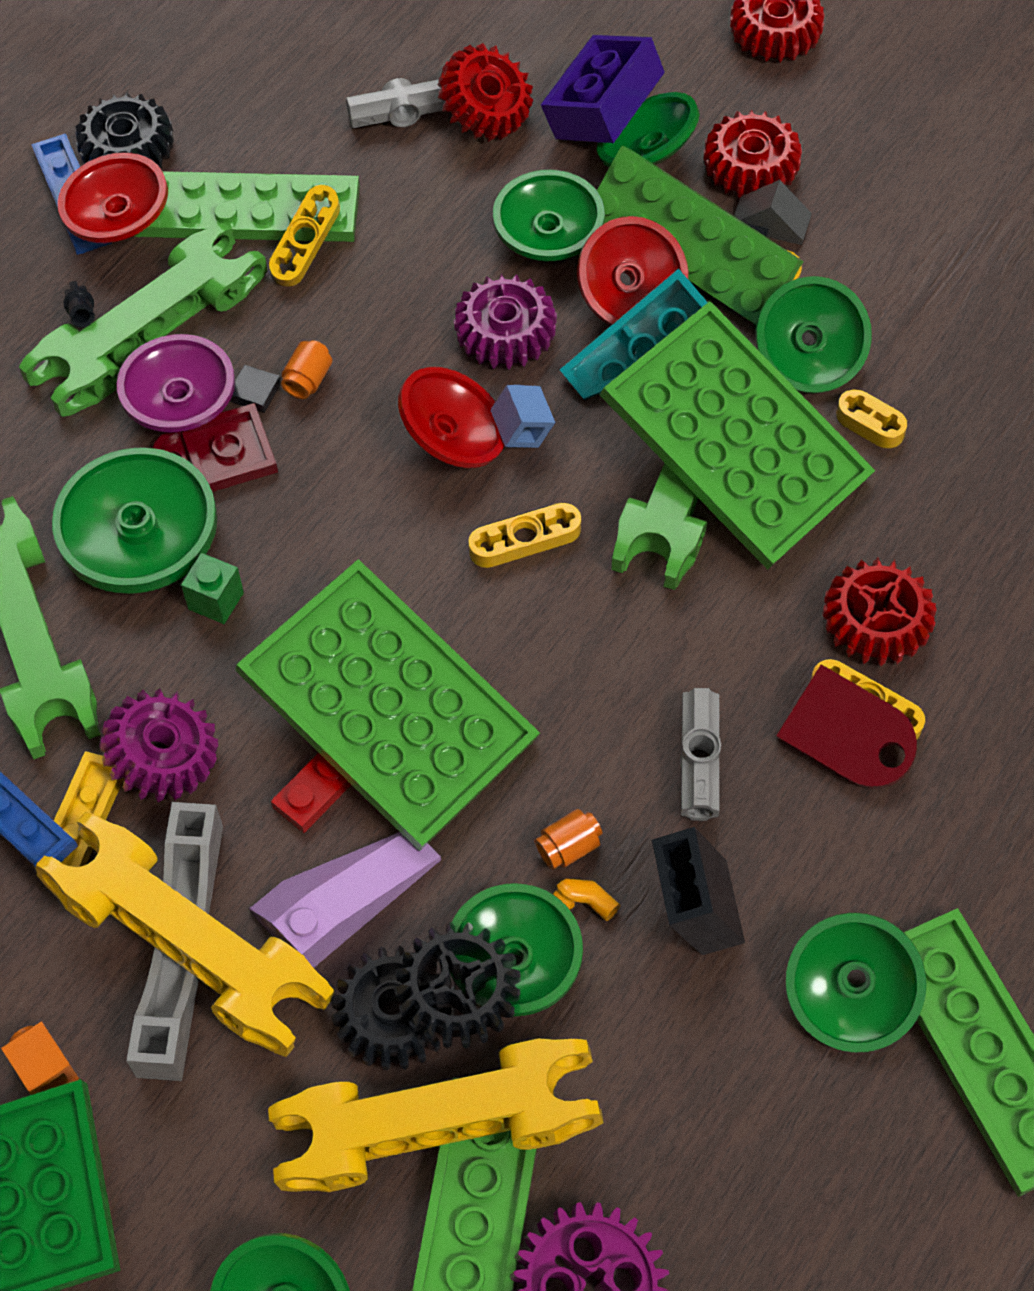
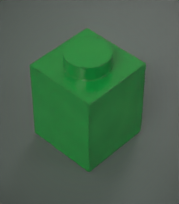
M204 553L200 554L181 584L188 610L221 624L226 623L244 594L238 567Z

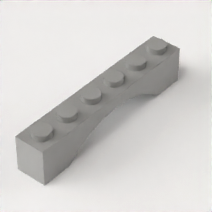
M172 802L165 838L163 882L209 914L223 824L216 805ZM156 947L154 948L146 986L134 1015L126 1061L136 1078L182 1081L198 978Z

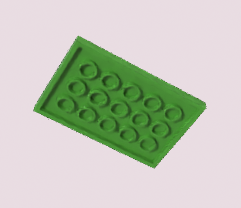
M711 301L607 384L599 394L767 570L875 472L871 465Z
M359 559L236 664L235 671L419 851L527 749L540 734L532 724Z

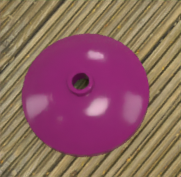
M189 334L167 335L146 342L128 356L121 366L117 377L119 401L127 415L138 424L161 432L187 431L208 423L228 405L235 388L233 366L224 350L208 339Z

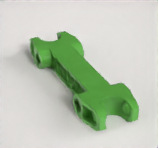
M218 223L203 231L192 234L179 243L170 253L168 258L170 269L94 321L91 325L79 331L72 324H64L45 336L21 362L19 369L23 379L30 386H38L53 377H67L50 397L55 411L61 417L73 415L99 403L117 389L119 368L138 347L153 339L167 335L209 304L216 310L223 312L246 298L268 271L265 256L259 251H250L237 259H224L223 257L232 250L236 242L233 236V228L227 223ZM222 236L221 240L214 245L215 240ZM254 266V269L251 271V273L245 276V274ZM46 360L37 370L33 371L39 362ZM75 394L71 401L65 403L71 395Z
M665 463L648 503L633 498L628 499L619 519L618 536L613 552L611 570L623 573L628 568L632 558L637 554L646 551L656 552L667 561L663 587L675 590L684 575L695 563L705 536L707 521L692 517L699 498Z
M11 496L2 500L5 518L0 526V627L19 682L0 688V693L16 732L26 743L33 759H37L46 755L42 734L45 726L56 717L71 716L76 718L83 725L86 736L89 739L99 736L101 733L97 716V700L81 659L61 666L27 572V568L45 562L30 520L21 511L14 497Z

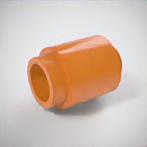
M314 340L302 341L297 345L282 371L283 379L281 386L288 394L298 399H307L310 394H314L332 364V357L327 347Z
M575 809L541 830V836L536 838L534 843L546 865L554 870L558 866L565 868L600 846L598 837L603 832L592 813L587 812L584 814L581 810Z

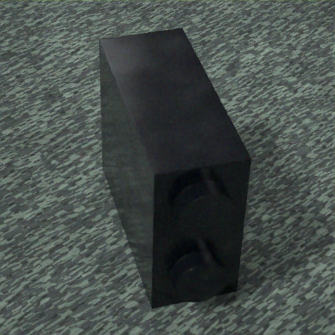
M695 827L652 839L669 925L702 955L744 944L745 939L727 860Z

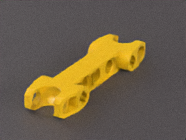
M85 812L77 821L79 825L78 834L85 843L98 853L97 856L87 865L69 867L53 857L44 855L36 864L37 876L43 884L59 899L68 912L90 927L98 928L109 915H112L218 992L221 996L212 1005L211 1009L221 1023L245 1041L258 1044L278 1055L287 1057L295 1047L296 1037L274 1015L272 1011L273 1006L286 998H299L315 1008L325 1010L334 994V990L329 983L311 966L304 955L279 938L270 937L259 950L150 873L149 870L157 863L158 859L154 851L143 840L125 827L110 823L94 814Z
M538 1038L515 1043L503 1048L499 1052L501 1070L360 1100L356 1084L351 1082H334L307 1088L292 1097L278 1101L268 1108L269 1121L274 1124L276 1130L293 1131L309 1129L313 1131V1139L308 1151L301 1157L281 1163L273 1169L274 1183L281 1191L333 1192L352 1188L368 1180L366 1161L511 1131L512 1144L518 1149L530 1150L561 1144L578 1134L592 1130L604 1123L602 1111L597 1100L563 1101L554 1096V1088L560 1078L572 1071L583 1069L593 1062L588 1042L583 1039L551 1040Z

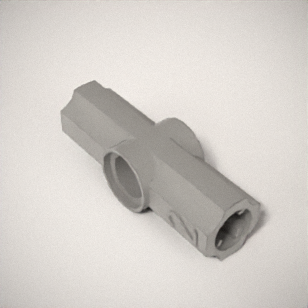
M396 78L387 82L382 91L346 97V107L351 128L391 121L397 127H407L417 122L420 115L442 111L445 101L438 99L441 89L437 85L438 80L412 85L407 79Z
M694 688L682 694L681 816H686L694 821H707L710 818L719 816V757L721 751V741L719 738V694L712 692L709 688ZM695 750H702L707 752L710 756L706 758H699L694 756L691 752Z

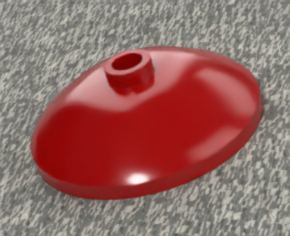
M134 153L104 155L85 163L70 175L59 193L58 212L65 227L80 239L96 243L126 240L144 231L161 214L168 198L167 181L161 168L145 156Z
M627 216L608 221L590 235L580 252L577 277L581 294L588 307L598 318L612 326L677 269H680L688 279V265L680 244L667 229L646 218ZM621 273L627 274L630 277V285L622 283Z
M443 367L421 368L413 372L405 380L398 395L399 413L412 439L429 455L449 465L463 468H478L491 463L503 450L505 445L491 413L495 400L477 382L460 372Z

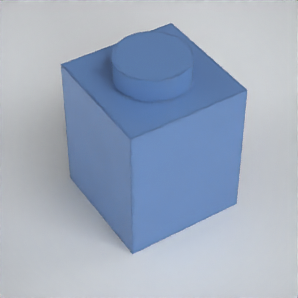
M506 385L491 409L505 447L539 448L555 424L540 386Z

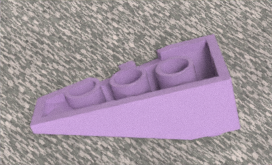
M399 832L283 880L249 910L273 937L281 939L304 955L314 968L441 861V856L429 844L419 851Z

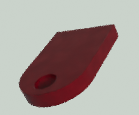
M255 403L222 412L208 423L191 430L164 432L152 447L174 453L192 463L204 475L212 492L278 473L277 463Z
M822 664L776 735L780 741L850 783L867 789L885 788L900 781L910 771L917 753L916 733L910 720L904 713ZM888 745L900 747L905 754L904 761L894 768L884 766L879 760V754L884 747Z

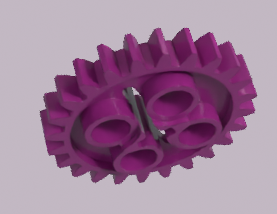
M579 1202L572 1207L571 1218L560 1207L553 1213L555 1226L544 1217L537 1223L542 1237L531 1232L524 1237L523 1240L532 1251L519 1250L515 1254L514 1258L524 1265L525 1269L516 1270L510 1274L511 1280L523 1284V1289L518 1291H546V1281L549 1278H556L562 1281L567 1291H584L583 1289L586 1286L585 1279L590 1275L597 1280L594 1285L596 1291H621L613 1280V1273L618 1268L628 1271L634 1281L632 1291H668L665 1288L658 1287V1281L669 1275V1270L655 1268L653 1262L661 1257L663 1254L662 1250L648 1252L645 1247L650 1241L652 1233L648 1232L639 1237L634 1234L638 1222L637 1218L634 1217L625 1225L619 1223L620 1208L617 1207L608 1217H603V1209L599 1202L593 1205L589 1215H586L584 1207ZM582 1238L591 1243L594 1249L593 1261H583L575 1254V1239ZM555 1257H561L569 1269L557 1265Z

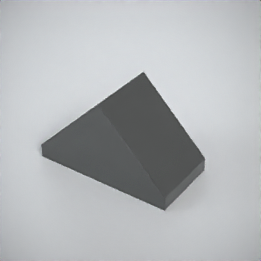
M780 180L741 196L734 214L736 218L746 224L768 228L767 237L798 245L803 244L812 215Z

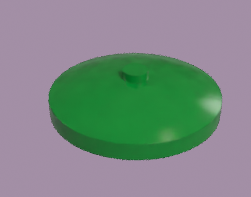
M155 448L122 449L105 454L86 464L63 487L55 503L52 517L54 540L68 568L77 577L96 588L125 594L156 590L168 586L187 575L200 554H207L217 529V508L212 490L204 475L186 459L174 453Z

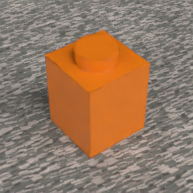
M42 1021L35 1026H26L20 1029L10 1038L9 1043L1 1048L31 1095L79 1079Z

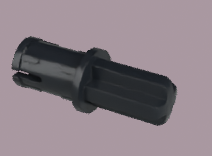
M72 281L69 283L70 289L64 291V309L71 317L72 324L80 328L87 327L93 323L95 318L93 313L94 299L91 293L87 291L85 285L78 286L77 281Z

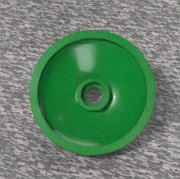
M681 92L662 93L646 98L614 143H597V153L603 164L609 168L621 146L628 147L649 162L658 165L672 157L690 139L699 121V108L690 95Z
M537 170L513 179L499 192L493 206L494 228L501 241L517 254L541 261L563 260L580 254L586 240L596 229L604 224L605 219L604 204L597 190L585 179L560 170Z
M808 276L784 284L767 299L757 319L755 338L757 350L798 392L814 394L834 390L850 381L860 371L870 351L872 330L868 313L861 300L852 290L830 278ZM807 332L813 336L814 342L812 345H806L802 341L803 333Z
M511 883L488 888L469 899L459 909L451 922L455 926L456 933H463V928L468 922L473 925L474 936H477L483 929L487 928L491 935L490 943L502 938L505 942L503 954L513 953L523 959L519 965L512 967V969L520 971L521 981L514 985L520 989V1000L510 1002L515 1008L514 1016L530 1015L549 1008L570 990L579 974L583 956V942L578 923L572 912L560 899L539 887ZM455 956L458 960L465 963L477 960L469 956ZM450 972L455 985L466 997L465 981L461 985V980H455ZM495 978L486 982V988L477 992L475 995L476 1006L481 1008L489 1001L496 988L497 982Z
M848 912L821 920L807 930L799 939L788 962L786 991L796 1018L814 1038L838 1050L869 1052L891 1045L904 1036L914 1025L925 1001L926 973L916 946L899 927L884 918L872 914ZM852 970H860L864 973L866 980L861 985H854L849 981L848 974Z
M270 1233L252 1238L233 1250L218 1268L210 1291H350L337 1263L318 1245L296 1235Z

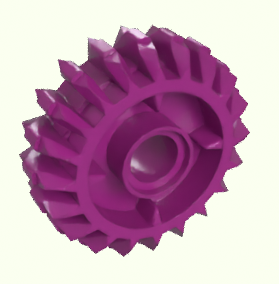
M502 273L498 280L495 281L486 276L483 282L484 285L473 282L471 292L464 291L461 302L457 303L454 319L457 341L460 346L465 347L467 356L476 355L479 365L489 360L493 369L499 363L505 364L510 370L515 362L525 367L528 358L538 361L541 351H548L550 341L554 340L556 334L555 324L557 323V313L555 308H553V301L551 296H546L543 286L534 288L531 278L525 282H520L517 274L512 280L505 279Z
M161 688L155 691L153 697H150L144 690L138 693L136 700L127 695L122 701L121 707L115 706L111 710L109 719L104 722L101 731L103 737L101 738L99 748L100 751L105 752L102 762L104 767H113L110 773L112 781L124 778V792L136 787L140 789V800L145 798L148 792L155 794L158 803L164 800L167 792L175 801L181 798L183 790L192 794L197 789L198 783L203 784L208 779L209 770L214 767L217 759L215 753L218 748V739L213 737L215 724L205 723L207 718L206 710L194 712V699L184 704L179 701L178 691L173 693L171 698L164 697ZM151 742H161L165 744L167 748H157Z

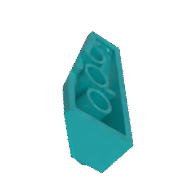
M677 269L563 366L560 371L584 400L601 393L607 384L708 302L680 269Z

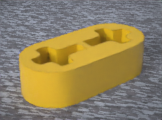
M852 389L841 395L836 415L839 423L882 448H894L902 443L907 429V420L900 411L862 390ZM856 406H858V407H860V408L862 409V410L857 409L854 413H853V412H850V411L848 410V409H854ZM889 425L895 428L888 430V432L882 430V428H887Z

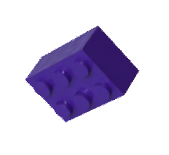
M592 35L541 103L542 110L555 139L614 143L665 73L652 37Z

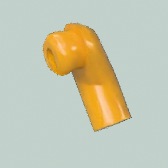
M566 878L557 884L558 889L553 893L569 910L574 907L575 902L586 903L605 921H609L621 907L620 903L596 882L591 880Z

